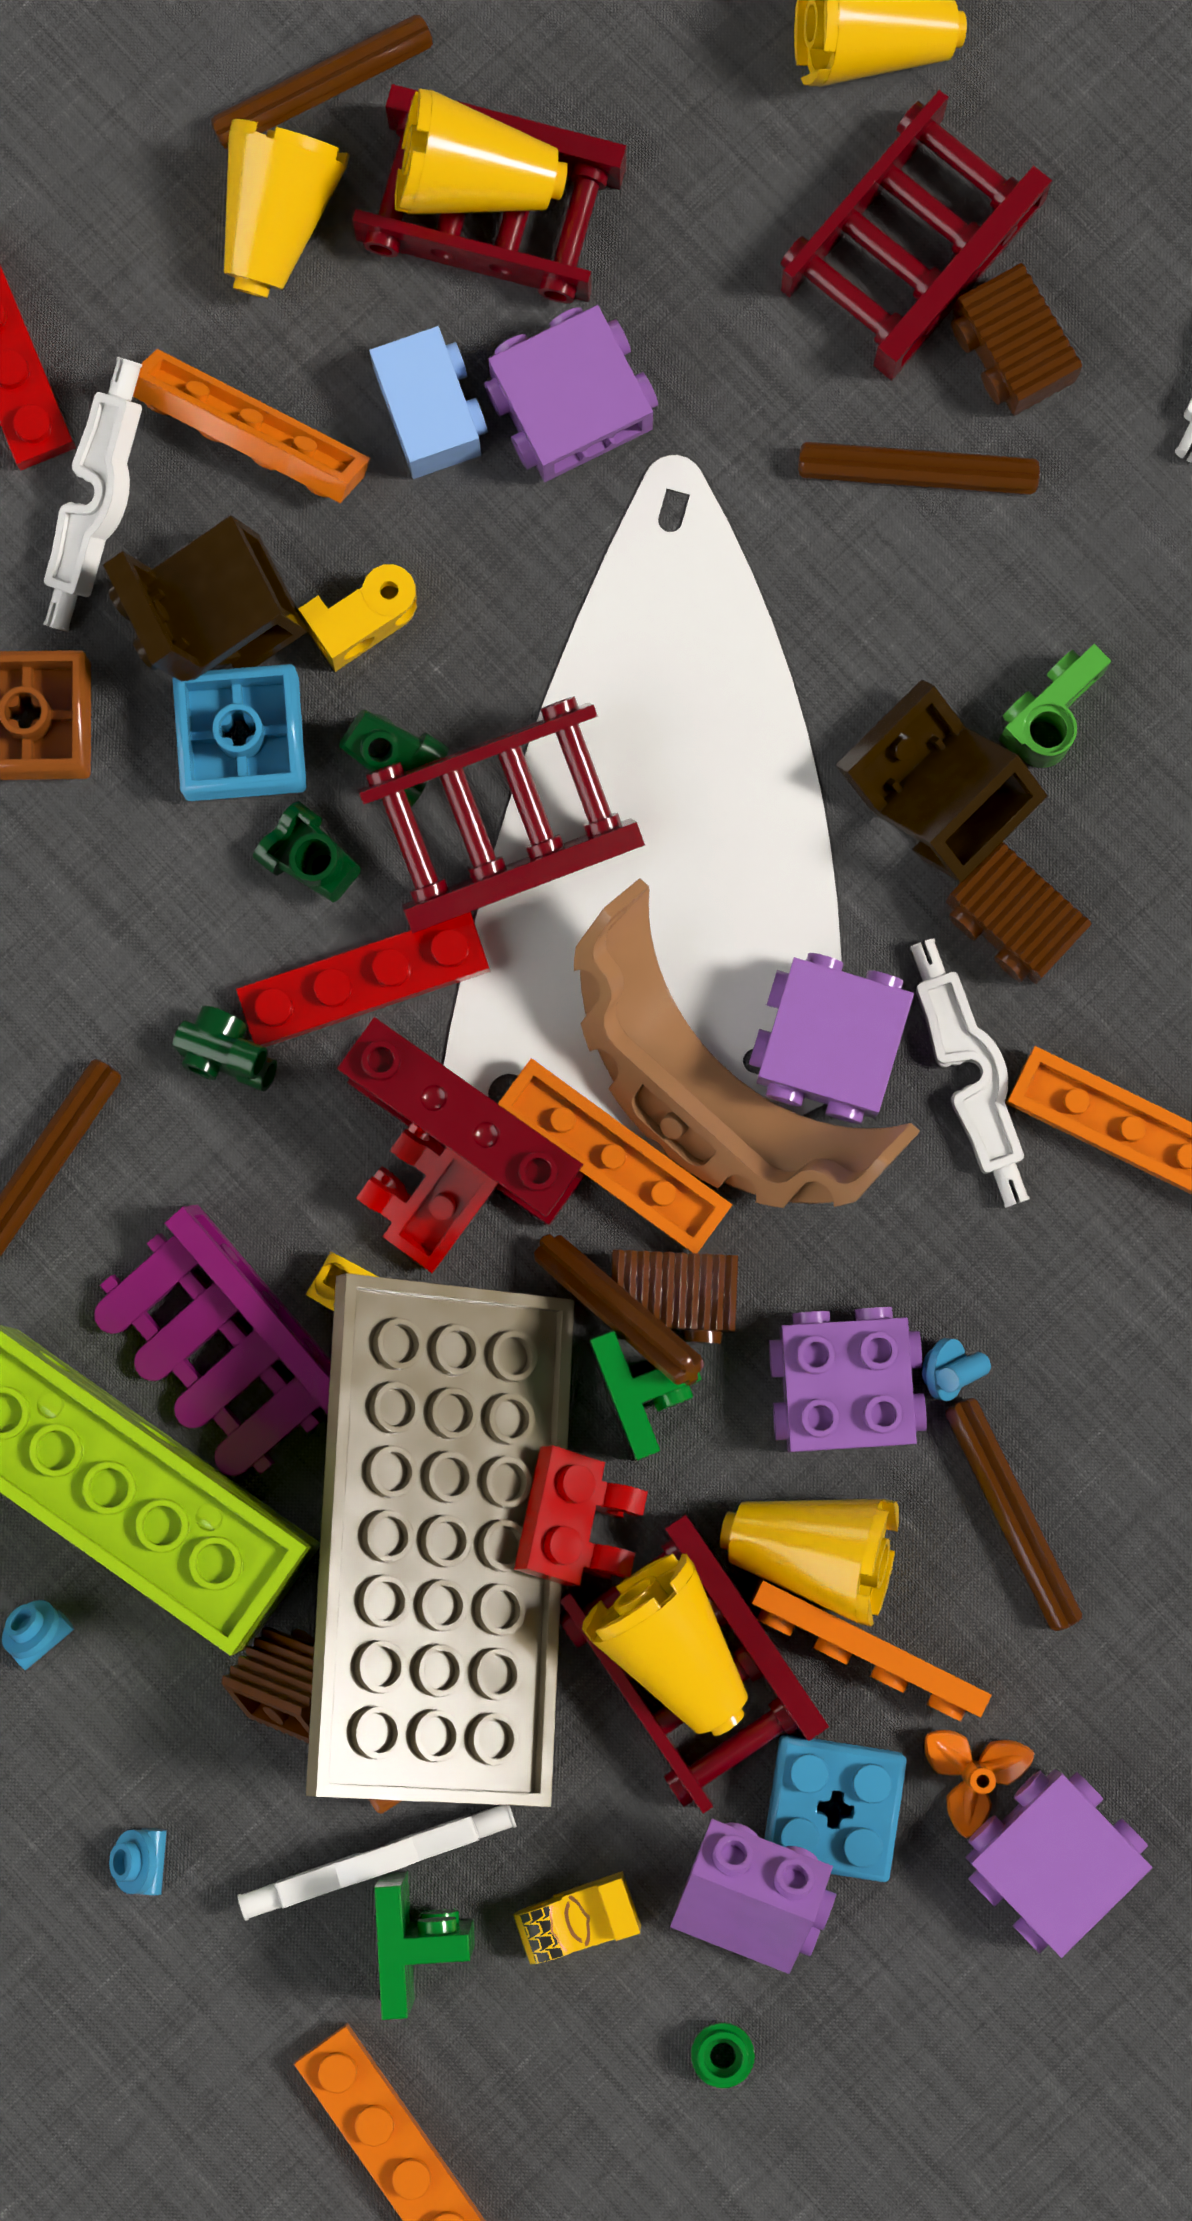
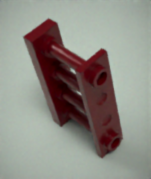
M392 84L385 107L389 129L396 131L400 140L378 215L358 209L355 210L353 225L356 240L362 242L364 248L380 256L393 258L397 257L400 252L539 289L538 292L541 296L554 302L569 304L574 299L589 302L592 291L591 271L578 268L577 264L598 191L604 190L606 186L619 190L621 188L626 171L627 145L457 101L558 148V161L567 163V176L570 177L575 185L553 261L518 252L530 211H504L495 245L460 237L466 213H441L436 230L402 221L404 212L395 210L396 180L398 168L402 169L405 149H402V142L413 96L418 90Z
M938 90L926 105L917 101L907 111L896 129L900 136L810 240L804 236L798 238L786 252L780 263L785 268L783 270L781 291L789 298L808 279L876 334L874 341L879 346L877 347L873 366L891 381L955 308L958 297L967 293L1044 204L1052 180L1034 165L1020 181L1013 176L1007 180L942 128L939 124L943 121L949 97L941 90ZM922 144L992 199L990 206L995 211L982 226L978 225L975 221L968 225L900 170ZM883 189L887 190L953 244L951 251L956 256L943 271L936 266L931 270L928 269L862 215ZM845 233L915 289L912 296L917 299V302L904 317L898 312L892 315L889 314L823 260Z
M575 696L541 708L543 720L405 772L401 762L365 775L369 785L358 789L362 803L365 805L378 799L382 800L415 887L410 891L413 901L402 904L412 934L645 846L635 820L629 818L621 821L618 813H611L579 727V723L598 716L593 704L585 703L578 706ZM552 733H556L588 823L583 825L586 835L563 843L560 834L553 835L521 749V745ZM494 755H498L530 841V845L525 847L529 857L505 865L502 856H495L463 771V767ZM439 777L473 865L468 869L471 879L447 887L444 878H437L404 789Z
M375 1017L337 1068L338 1071L349 1078L347 1081L349 1086L407 1127L413 1123L440 1142V1146L445 1149L446 1147L497 1182L498 1185L495 1189L549 1227L585 1177V1174L580 1171L584 1164Z
M684 1514L664 1528L671 1540L661 1546L664 1550L663 1553L644 1566L670 1554H674L678 1561L682 1553L688 1555L696 1568L703 1587L707 1591L706 1595L719 1627L722 1628L729 1624L742 1645L732 1651L735 1655L733 1661L742 1683L749 1678L754 1683L764 1676L777 1695L776 1699L768 1703L770 1711L688 1766L667 1735L684 1722L665 1705L652 1713L633 1685L632 1681L635 1679L594 1645L582 1630L584 1619L600 1600L607 1609L615 1603L621 1595L616 1586L622 1581L584 1607L580 1606L572 1592L562 1597L560 1602L566 1611L560 1615V1623L578 1649L587 1642L589 1643L672 1767V1770L663 1777L685 1808L692 1802H695L704 1814L713 1808L712 1801L703 1789L711 1781L784 1731L790 1736L800 1729L804 1737L810 1741L829 1728V1726L691 1521Z

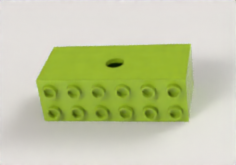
M0 1325V1493L228 1655L232 1656L251 1646L254 1638L258 1636L320 1547V1542L18 1329Z

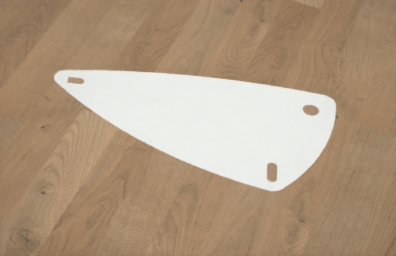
M668 455L659 458L647 470L586 597L542 705L543 708L575 696L578 706L585 703L594 705L598 716L579 723V727L611 813H618L621 821L629 818L635 820L645 846L478 909L475 926L491 972L460 982L444 1059V1066L488 1097L489 1088L496 1078L505 1074L519 1075L532 1058L665 1156L667 1155L662 1146L655 1140L647 1138L639 1130L608 1089L614 1081L606 1069L598 1050L589 1051L580 1024L586 1017L581 992L580 970L574 971L575 947L604 907L639 878L649 885V919L655 954L665 983L682 1016L702 1044L734 1076L768 1100L801 1116L822 1106L824 1103L804 1098L802 1106H794L765 1096L768 1087L756 1083L759 1074L749 1072L744 1067L743 1058L746 1052L754 1048L759 1029L772 1031L778 1009L767 1006V1002L777 970L789 973L794 957L806 960L808 953L822 954L841 961L838 902L822 793L807 728L785 656L753 573L725 514L701 470L687 457ZM666 489L690 495L682 525L674 532L663 530L658 523ZM541 711L539 713L537 722L543 720ZM556 733L529 742L524 757L553 835L560 834L563 843L586 835L583 825L588 823ZM512 794L494 849L495 856H502L505 865L529 857L525 847L530 845V841Z

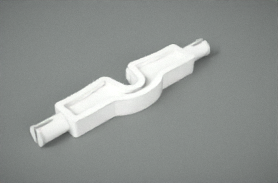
M120 357L116 358L117 362L108 394L97 392L94 396L87 425L72 462V470L76 476L84 478L85 481L91 482L94 486V497L87 505L68 502L61 506L53 548L44 578V584L55 589L46 620L43 624L66 632L70 630L69 626L78 595L83 597L91 595L105 541L118 527L125 512L129 496L130 478L127 462L142 411V406L131 402L143 364Z
M935 939L925 940L923 945L930 964L921 942L911 946L910 951L913 953L923 980L922 983L917 985L916 994L927 1022L935 1060L942 1068L971 1062L976 1064L981 1072L978 1082L967 1085L962 1090L953 1093L951 1096L952 1107L971 1142L982 1173L988 1174L993 1172L1005 1204L1004 1207L1007 1208L1016 1204L1009 1181L1018 1204L1029 1200L1030 1197L1027 1195L1016 1163H1019L1024 1158V1153L1005 1104L1008 1092V1073L1004 1058L992 1038L977 1027L958 974L956 972L946 974Z
M499 1805L404 1836L373 1850L355 1853L283 1878L275 1883L242 1895L238 1894L239 1905L243 1917L247 1921L249 1918L263 1913L286 1908L381 1876L421 1860L476 1842L480 1838L512 1827L515 1828L517 1827L510 1805Z

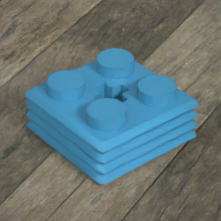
M292 664L209 670L195 680L182 682L174 677L172 678L180 791L186 800L199 801L300 793L306 790L299 676ZM245 720L249 730L255 731V734L246 738V744L235 746L231 738H224L225 733H231L235 730V721Z
M781 1735L764 1839L783 1847L797 1846L810 1851L819 1861L833 1866L831 1874L887 1882L890 1878L907 1763L906 1757L896 1751L814 1738L808 1741L802 1736ZM832 1791L842 1792V1800L845 1804L851 1806L850 1814L841 1815L837 1824H827L828 1821L825 1813L817 1810L818 1802L829 1801Z

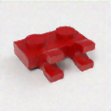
M412 1123L408 1129L402 1132L390 1149V1152L426 1175L411 1196L406 1192V1188L399 1178L382 1166L374 1177L372 1176L356 1199L392 1222L382 1237L433 1273L497 1187L498 1183L446 1147L445 1149L440 1146L439 1141Z
M554 1445L541 1446L514 1570L565 1586L580 1585L583 1572L602 1579H610L611 1574L623 1578L631 1577L635 1552L608 1545L594 1544L589 1542L595 1510L614 1518H623L624 1513L633 1516H643L648 1491L628 1485L602 1481L605 1462Z

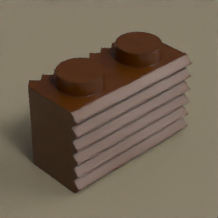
M1020 263L958 297L953 312L956 318L951 321L953 333L959 345L966 353L976 351L986 368L981 373L983 384L989 396L997 405L1006 402L1011 413L1015 416L1077 381L1082 369L1081 360L1076 356L1074 348L1070 346L1068 338L1058 325L1056 317L1052 315L1050 307L1046 305L1044 297L1039 293L1038 287L1033 283L1032 277L1027 273L1024 264Z
M1004 842L960 883L945 901L953 909L948 915L951 922L970 939L975 941L982 935L999 951L994 956V960L1008 975L1018 982H1022L1028 977L1033 983L1037 984L1092 924L1078 909L1074 908L1069 901L1064 899L1061 893L1057 892L1052 885L1047 883L1042 876L1038 875L1013 850L1009 849Z
M613 1250L612 1279L669 1329L684 1331V1341L686 1343L721 1344L722 1332H735L738 1255Z
M271 1627L262 1628V1637H255L254 1646L247 1647L246 1655L238 1657V1665L230 1667V1675L222 1676V1685L252 1721L256 1720L260 1724L264 1723L267 1727L271 1726L276 1731L279 1729L282 1733H287L292 1738L295 1736L300 1741L304 1740L309 1744L315 1639L298 1628H295L290 1635Z

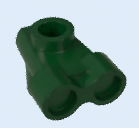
M365 709L359 712L339 744L342 750L370 772L401 762L405 772L445 757L449 751V747L428 733L424 732L418 738L394 725L387 717L373 714ZM384 738L390 742L389 748L384 753L377 756L369 755L368 748L373 740ZM428 781L404 789L411 807L421 796Z
M296 801L284 811L277 827L259 842L254 851L253 858L275 876L285 872L329 901L336 902L358 877L361 868L319 828L322 821L321 817L300 801ZM325 861H330L327 869L318 874L320 865Z
M203 1005L194 1024L184 1020L175 1033L172 1045L181 1056L185 1057L182 1066L203 1078L216 1080L220 1071L235 1077L242 1084L264 1092L271 1086L276 1075L277 1061L267 1057V1048L242 1039L247 1025L223 1010Z

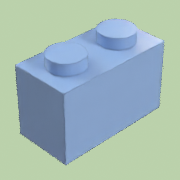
M436 326L369 350L376 378L413 479L481 456L479 436L488 433L477 399L473 398L466 401L458 380L468 376L456 342L445 345L440 328Z

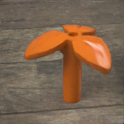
M935 1730L927 1733L924 1740L926 1758L936 1773L949 1776L961 1775L963 1779L961 1783L948 1793L946 1804L952 1824L965 1838L971 1837L987 1821L992 1807L988 1793L994 1789L996 1783L1007 1786L1017 1781L1029 1769L1034 1759L1033 1750L1013 1740L991 1741L982 1752L979 1761L972 1760L968 1739L955 1731Z

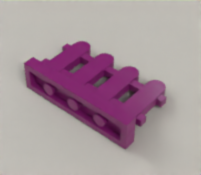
M198 1204L184 1206L164 1223L174 1236L167 1240L162 1233L156 1234L146 1243L154 1252L146 1261L122 1282L114 1274L100 1285L107 1295L95 1308V1322L102 1331L110 1334L126 1331L134 1325L147 1341L135 1355L134 1365L137 1373L146 1380L157 1381L174 1372L186 1386L187 1390L177 1399L174 1408L175 1416L183 1426L198 1428L206 1425L212 1419L228 1436L218 1445L215 1451V1462L220 1471L230 1476H237L254 1467L261 1475L275 1464L273 1459L267 1454L299 1425L307 1433L317 1427L322 1422L315 1413L319 1407L328 1414L331 1359ZM199 1265L214 1281L210 1287H207L194 1270ZM180 1283L194 1301L161 1329L148 1314V1311ZM239 1312L255 1329L249 1335L234 1318ZM220 1330L235 1348L201 1376L188 1361V1358ZM279 1360L295 1376L290 1382L274 1365ZM258 1378H261L275 1395L242 1424L228 1408V1405Z

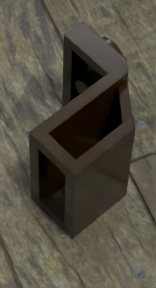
M232 515L154 569L149 568L124 551L103 564L113 585V588L109 590L110 599L119 613L125 619L131 621L138 635L133 640V645L139 657L151 670L160 669L181 682L195 680L218 665L232 664L233 669L257 667L308 632L260 535Z
M923 679L836 764L837 768L861 799L878 817L919 840L912 850L923 861L960 883L1048 797L1017 754L966 728L937 688Z

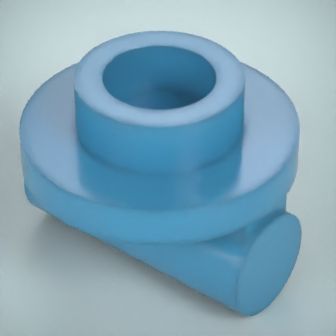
M943 1338L926 1354L922 1365V1376L933 1398L950 1401L958 1395L962 1387L987 1375L990 1372L991 1363L984 1353L975 1352L971 1355H966L960 1341Z
M44 1600L32 1601L19 1606L9 1615L2 1633V1645L24 1670H27L74 1630V1626L61 1611H57L49 1602Z
M157 1828L127 1830L119 1837L111 1851L109 1867L117 1885L124 1893L161 1895L167 1830Z

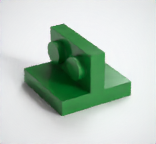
M614 1331L590 1340L635 1460L637 1461L660 1452L661 1450L643 1404L653 1401L657 1412L670 1408L694 1397L690 1386L685 1383L680 1385L674 1384L658 1369L632 1378ZM698 1373V1380L692 1385H695L702 1380L700 1373Z
M392 1872L381 1875L374 1887L382 2020L408 2018L415 2001L413 1965L470 1961L475 1946L474 1919L459 1920V1910L424 1911L421 1912V1919L411 1923L408 1872Z

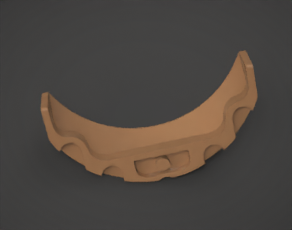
M639 878L604 907L576 945L574 956V971L580 970L581 992L586 1017L580 1023L589 1051L598 1050L606 1069L614 1081L608 1089L618 1104L647 1138L655 1140L662 1146L665 1154L670 1159L716 1188L726 1183L756 1195L755 1203L784 1208L789 1202L808 1204L834 1202V1207L856 1202L919 1134L920 1130L912 1123L885 1128H851L816 1121L787 1110L768 1100L727 1070L692 1031L669 992L658 964L651 935L649 885Z

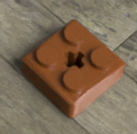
M82 650L0 651V780L89 778L91 775V662L85 652ZM32 703L41 716L39 719L32 721L31 727L23 728L17 720L13 719V716L24 713L25 704Z

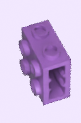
M598 305L584 312L580 307L567 310L550 322L549 329L531 338H528L526 334L514 336L500 344L495 349L496 355L488 358L491 380L484 383L486 393L499 417L509 413L519 432L511 436L515 450L526 470L536 466L544 483L653 430L652 408L658 406L656 394L644 372L634 375L625 355L631 353V349L619 322L616 319L607 322Z
M808 953L806 960L794 957L789 973L777 970L767 1006L777 1008V1015L771 1032L759 1029L749 1065L760 1068L756 1083L768 1087L765 1096L782 1103L802 1106L803 1099L807 1098L827 1104L825 1114L842 1121L861 1124L863 1116L875 1119L880 1111L914 993L901 989L903 980L886 973L869 970L866 978L843 972L844 963L829 956Z
M892 1307L855 1309V1321L830 1322V1311L792 1313L793 1325H782L779 1328L780 1339L769 1340L771 1378L783 1377L784 1402L773 1403L775 1440H787L788 1452L917 1444L916 1431H926L927 1417L924 1393L913 1394L912 1369L922 1368V1347L920 1332L909 1331L908 1318H893Z
M1054 1769L1047 1777L1041 1771L1030 1777L1014 1795V1799L1019 1804L1002 1821L994 1815L982 1824L970 1837L968 1843L974 1849L965 1858L976 1868V1871L968 1880L994 1907L1002 1899H1005L1021 1915L1012 1926L1040 1954L1049 1945L1062 1958L1153 1867L1140 1855L1148 1847V1844L1122 1818L1112 1825L1096 1809L1104 1799L1077 1771L1067 1779L1061 1772Z
M711 1819L670 1927L790 1974L799 1953L811 1956L820 1930H824L836 1893L826 1890V1886L833 1866L819 1861L813 1853L797 1846L783 1847L762 1839L745 1825L733 1822L724 1824Z

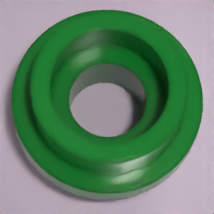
M728 2022L710 2024L703 2028L693 2041L691 2048L693 2068L699 2078L710 2086L716 2088L736 2086L747 2078L754 2065L755 2053L752 2041L748 2034L735 2024ZM719 2043H727L735 2051L733 2060L726 2065H718L710 2057L712 2048Z

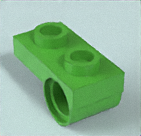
M1095 644L1082 656H1079L1074 650L1068 652L1047 673L1046 676L1053 682L1037 698L1030 691L1026 692L1004 713L1002 717L1009 724L1002 732L999 741L1008 750L1017 754L1024 762L1033 767L1047 768L1059 763L1070 749L1077 734L1075 717L1068 708L1103 676L1111 660ZM1037 722H1048L1054 725L1060 733L1061 743L1052 748L1038 745L1031 737L1030 726Z

